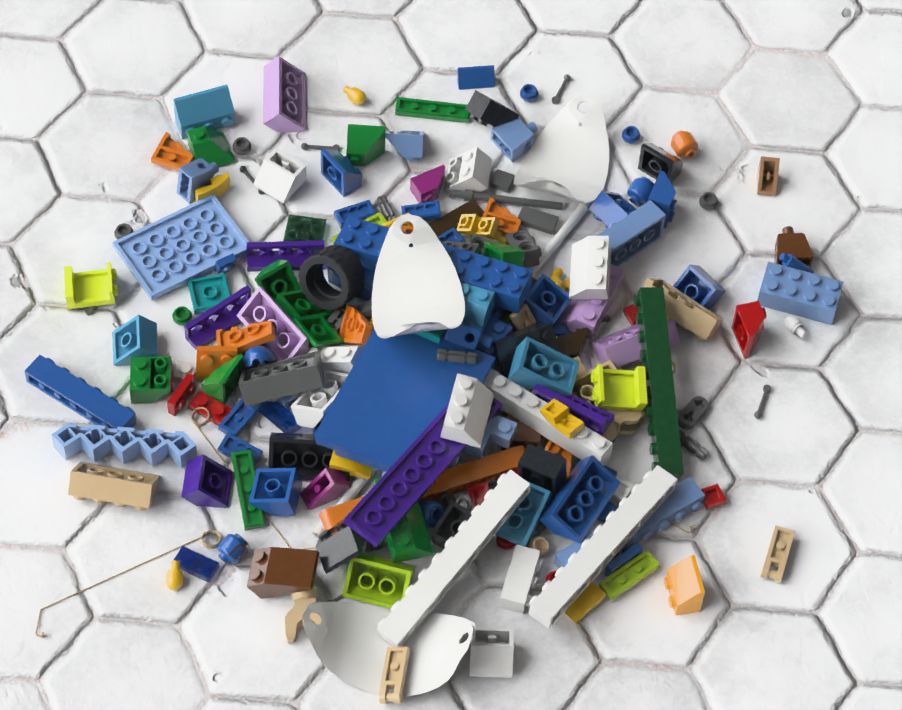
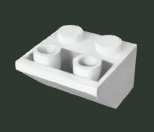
M478 147L449 160L444 190L450 192V189L459 191L467 189L479 193L487 189L492 158Z
M275 148L263 161L253 186L278 201L285 203L306 181V165Z
M477 626L470 645L469 676L512 678L514 628Z

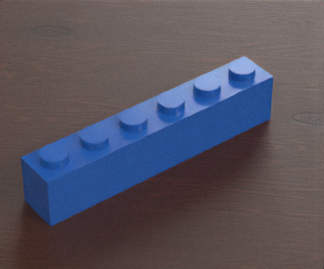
M39 355L25 369L26 382L95 425L117 429V427L134 428L137 424L135 412L130 407H124L114 397H108L103 394L99 388L90 386L83 378H77L67 368H61L50 358Z

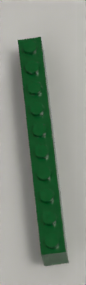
M640 287L637 295H634V306L638 309L636 324L640 328V331H638V343H641L642 346L640 361H643L646 371L648 405H646L645 412L650 422L647 428L648 436H651L652 441L649 450L650 455H653L654 459L651 469L653 471L658 465L677 478V481H680L684 470L663 287Z

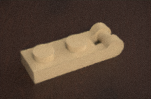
M775 525L761 573L762 578L767 579V577L775 579L776 582L781 583L795 534L794 530ZM770 565L778 567V571L769 569Z
M387 647L379 691L380 704H387L389 701H394L395 704L403 702V689L410 654L408 647ZM389 689H394V693H389Z

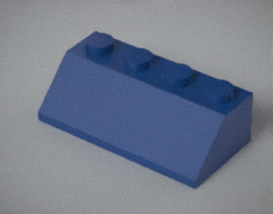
M593 455L584 458L577 463L539 520L553 534L581 543L621 482Z

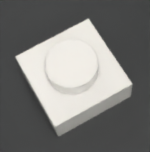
M177 360L173 381L182 382L187 373L195 376L196 363Z
M616 476L621 483L611 498L621 502L624 497H629L634 485Z

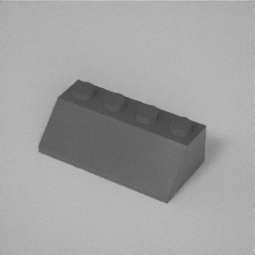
M320 351L243 369L238 385L245 406H258L264 401L271 400L274 402L285 396L295 397L305 391L315 392L320 390L324 386L325 381Z

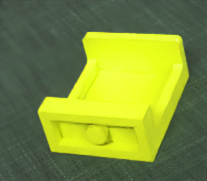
M107 262V269L77 273L73 272L72 266L64 267L65 299L68 309L115 304L118 286L114 284V280H118L117 270L112 268L111 262Z
M598 364L592 371L591 382L594 383L592 400L595 401V406L601 409L642 411L648 404L645 366H637L634 371L603 369V365Z

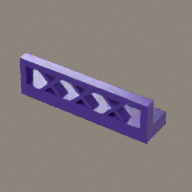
M324 240L246 242L247 272L261 271L277 260L289 261L292 270H300L301 265L307 258L324 248ZM320 247L319 250H312L311 248ZM251 249H260V251H251Z
M246 285L184 325L185 339L195 350H197V346H207L216 340V330L230 331L231 327H236L242 323L237 314L250 299L251 288Z
M536 384L533 388L532 394L547 403L556 399L569 407L570 414L583 421L584 426L600 435L605 433L615 419V415L572 394L570 396L557 394L539 384Z

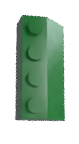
M375 478V479H374L373 486H374L381 478ZM419 501L386 537L393 563L434 556Z

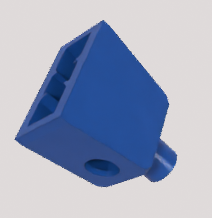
M463 319L458 327L447 329L444 337L445 340L475 350L478 345L489 349L493 341L492 337L483 334L484 327ZM469 333H472L475 338H470Z

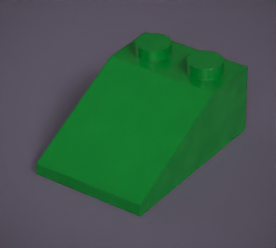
M302 289L278 293L274 300L291 320L295 317L322 315L327 320L335 311V309L332 311L322 310L314 306L307 300Z

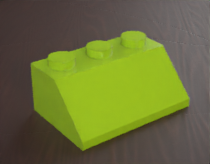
M361 552V554L349 561L342 596L391 609L398 600L401 601L405 597V591L412 584L416 566L402 562L393 563L390 559Z

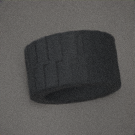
M329 245L304 261L300 267L299 284L307 300L314 306L322 310H337L362 292L365 285L364 267L355 253L348 248L340 245ZM323 264L330 266L338 274L342 286L341 291L334 289L328 284L323 274Z

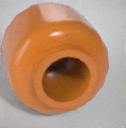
M679 131L673 135L670 145L676 155L681 159L692 158L698 149V143L693 135L688 131Z

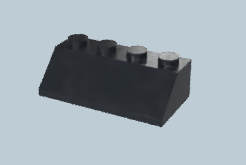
M271 432L268 468H296L301 479L314 480L325 468H330L329 464L333 449L316 444L314 434ZM342 471L347 481H350V472Z

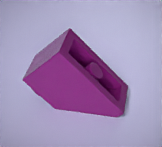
M444 165L410 178V191L418 203L432 202L438 199L445 180L446 167Z
M325 468L300 495L308 510H312L338 499L350 487V484L342 470Z

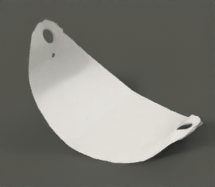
M586 95L577 96L568 102L548 123L527 152L514 177V185L583 203L595 200L600 192L603 191L609 166L608 135L604 114L599 103L591 96ZM582 102L589 104V110L584 114L578 111V106Z
M411 214L399 216L387 233L376 265L372 290V320L375 332L380 338H390L399 335L458 327L465 315V301L461 283L451 258L432 228L421 217ZM411 222L414 229L411 234L403 233V223Z
M313 602L308 604L303 613V625L321 663L342 681L362 691L379 695L387 647L394 646L383 639L377 629L381 619L390 615L391 609L378 605L352 602ZM433 612L428 614L402 646L408 647L410 650L403 697L429 692L450 679L461 658L471 645L477 628L474 622L453 615ZM311 613H316L320 616L321 623L319 625L311 622ZM469 633L468 639L464 643L460 644V640L462 639L464 634ZM389 689V693H394V689Z

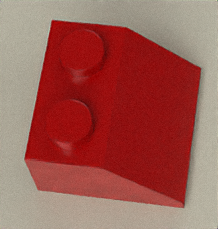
M759 301L736 305L731 328L744 359L749 358L764 329V320L767 315L765 308L761 307Z

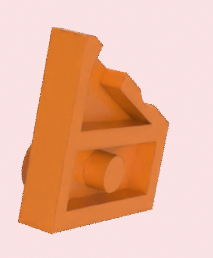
M165 132L151 157V163L178 172L179 167L194 161V156L188 150H185L179 142H175L168 132Z
M490 197L482 218L496 217L499 220L497 231L502 233L501 236L505 237V234L519 231L521 220L515 215L510 214L509 210L505 207L501 208L495 203V199Z
M197 346L196 381L209 377L215 369L236 357L237 346Z

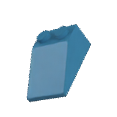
M526 337L516 347L508 380L530 389L539 384L557 394L570 396L579 362L534 339Z
M530 483L531 491L495 533L496 536L517 545L527 546L541 522L539 520L554 497L551 491L533 483Z

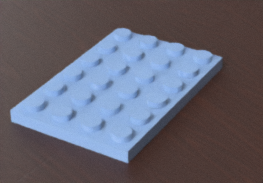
M212 194L112 243L116 252L152 301L186 284L190 279L199 278L215 270V262L233 253L237 259L247 254L246 242L249 241L215 195Z

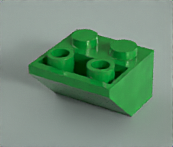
M171 356L131 357V404L153 403L170 393Z

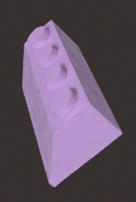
M278 56L264 66L263 124L276 132L306 131V74Z
M610 264L609 298L572 299L562 312L557 323L566 325L570 332L587 327V339L592 340L623 283L625 270Z
M259 286L237 314V317L246 327L249 324L271 320L275 328L276 339L263 345L274 353L276 361L307 354L309 351L308 337L264 288Z
M667 319L671 350L674 348V345L680 343L675 322ZM637 324L589 342L599 362L602 364L610 360L617 370L622 369V366L625 364H635L640 361L642 346L641 343H638V331H640V328Z

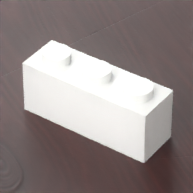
M516 544L500 596L499 608L524 614L525 607H530L529 602L532 599V595L529 593L531 589H535L538 578L535 577L536 571L540 572L543 559H539L540 550Z

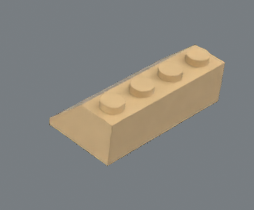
M80 462L70 472L68 495L74 496V499L77 500L88 498L94 499L96 503L112 502L118 507L130 505L134 506L137 510H146L154 502L160 475Z

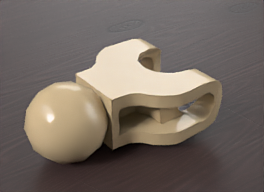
M603 409L615 415V419L601 436L611 442L619 434H633L642 424L645 412Z
M313 584L312 590L291 593L295 603L294 607L285 616L287 643L296 641L297 631L304 627L303 613L308 604L316 602L318 589L315 584ZM316 613L310 614L311 622L319 625L321 623L320 616Z

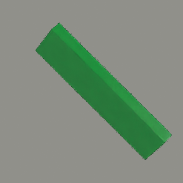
M397 97L395 115L461 123H469L470 113L465 110L467 104Z
M250 449L231 452L244 529L246 531L264 528L263 510L249 504L256 474L252 451Z

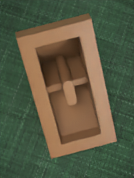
M761 156L757 171V194L776 196L780 158Z

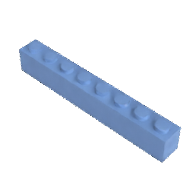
M691 477L676 485L675 490L614 556L615 558L626 547H632L641 540H648L653 533L665 530L670 523L681 521L688 513L696 512L702 508L705 494ZM591 533L585 536L581 543L575 542L557 552L554 562L557 568L565 567L570 556L574 552L578 553L582 543L587 538L590 539L594 534Z

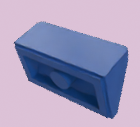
M494 65L459 67L457 69L458 89L493 88L495 86Z

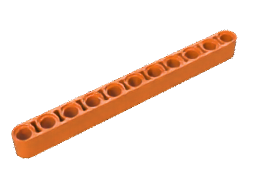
M523 445L516 446L446 469L419 501L425 499L434 501L446 492L453 495L468 490L467 486L498 478L501 476V473L518 468V462L525 451V447ZM363 497L321 511L319 517L325 530L331 531L334 529L335 525L343 520Z

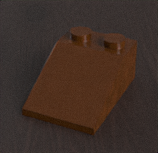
M280 547L254 550L247 588L261 599L312 590L320 552L317 550Z

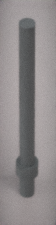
M450 189L449 197L462 198L464 201L472 199L489 201L491 197L495 199L496 203L562 210L563 203L476 193L473 190L467 189L465 191Z

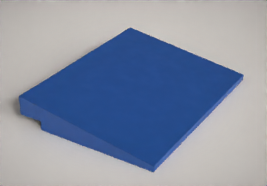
M373 330L315 432L316 444L335 450V455L387 472L448 405L457 373L477 378L484 384L496 358L479 350H472L445 340V336H443L438 344L414 333L380 338L375 330ZM441 348L446 349V351L451 349L465 351V353H468V351L476 352V363L469 364L467 361H464V363L450 362L448 359H445V361L437 360V351Z

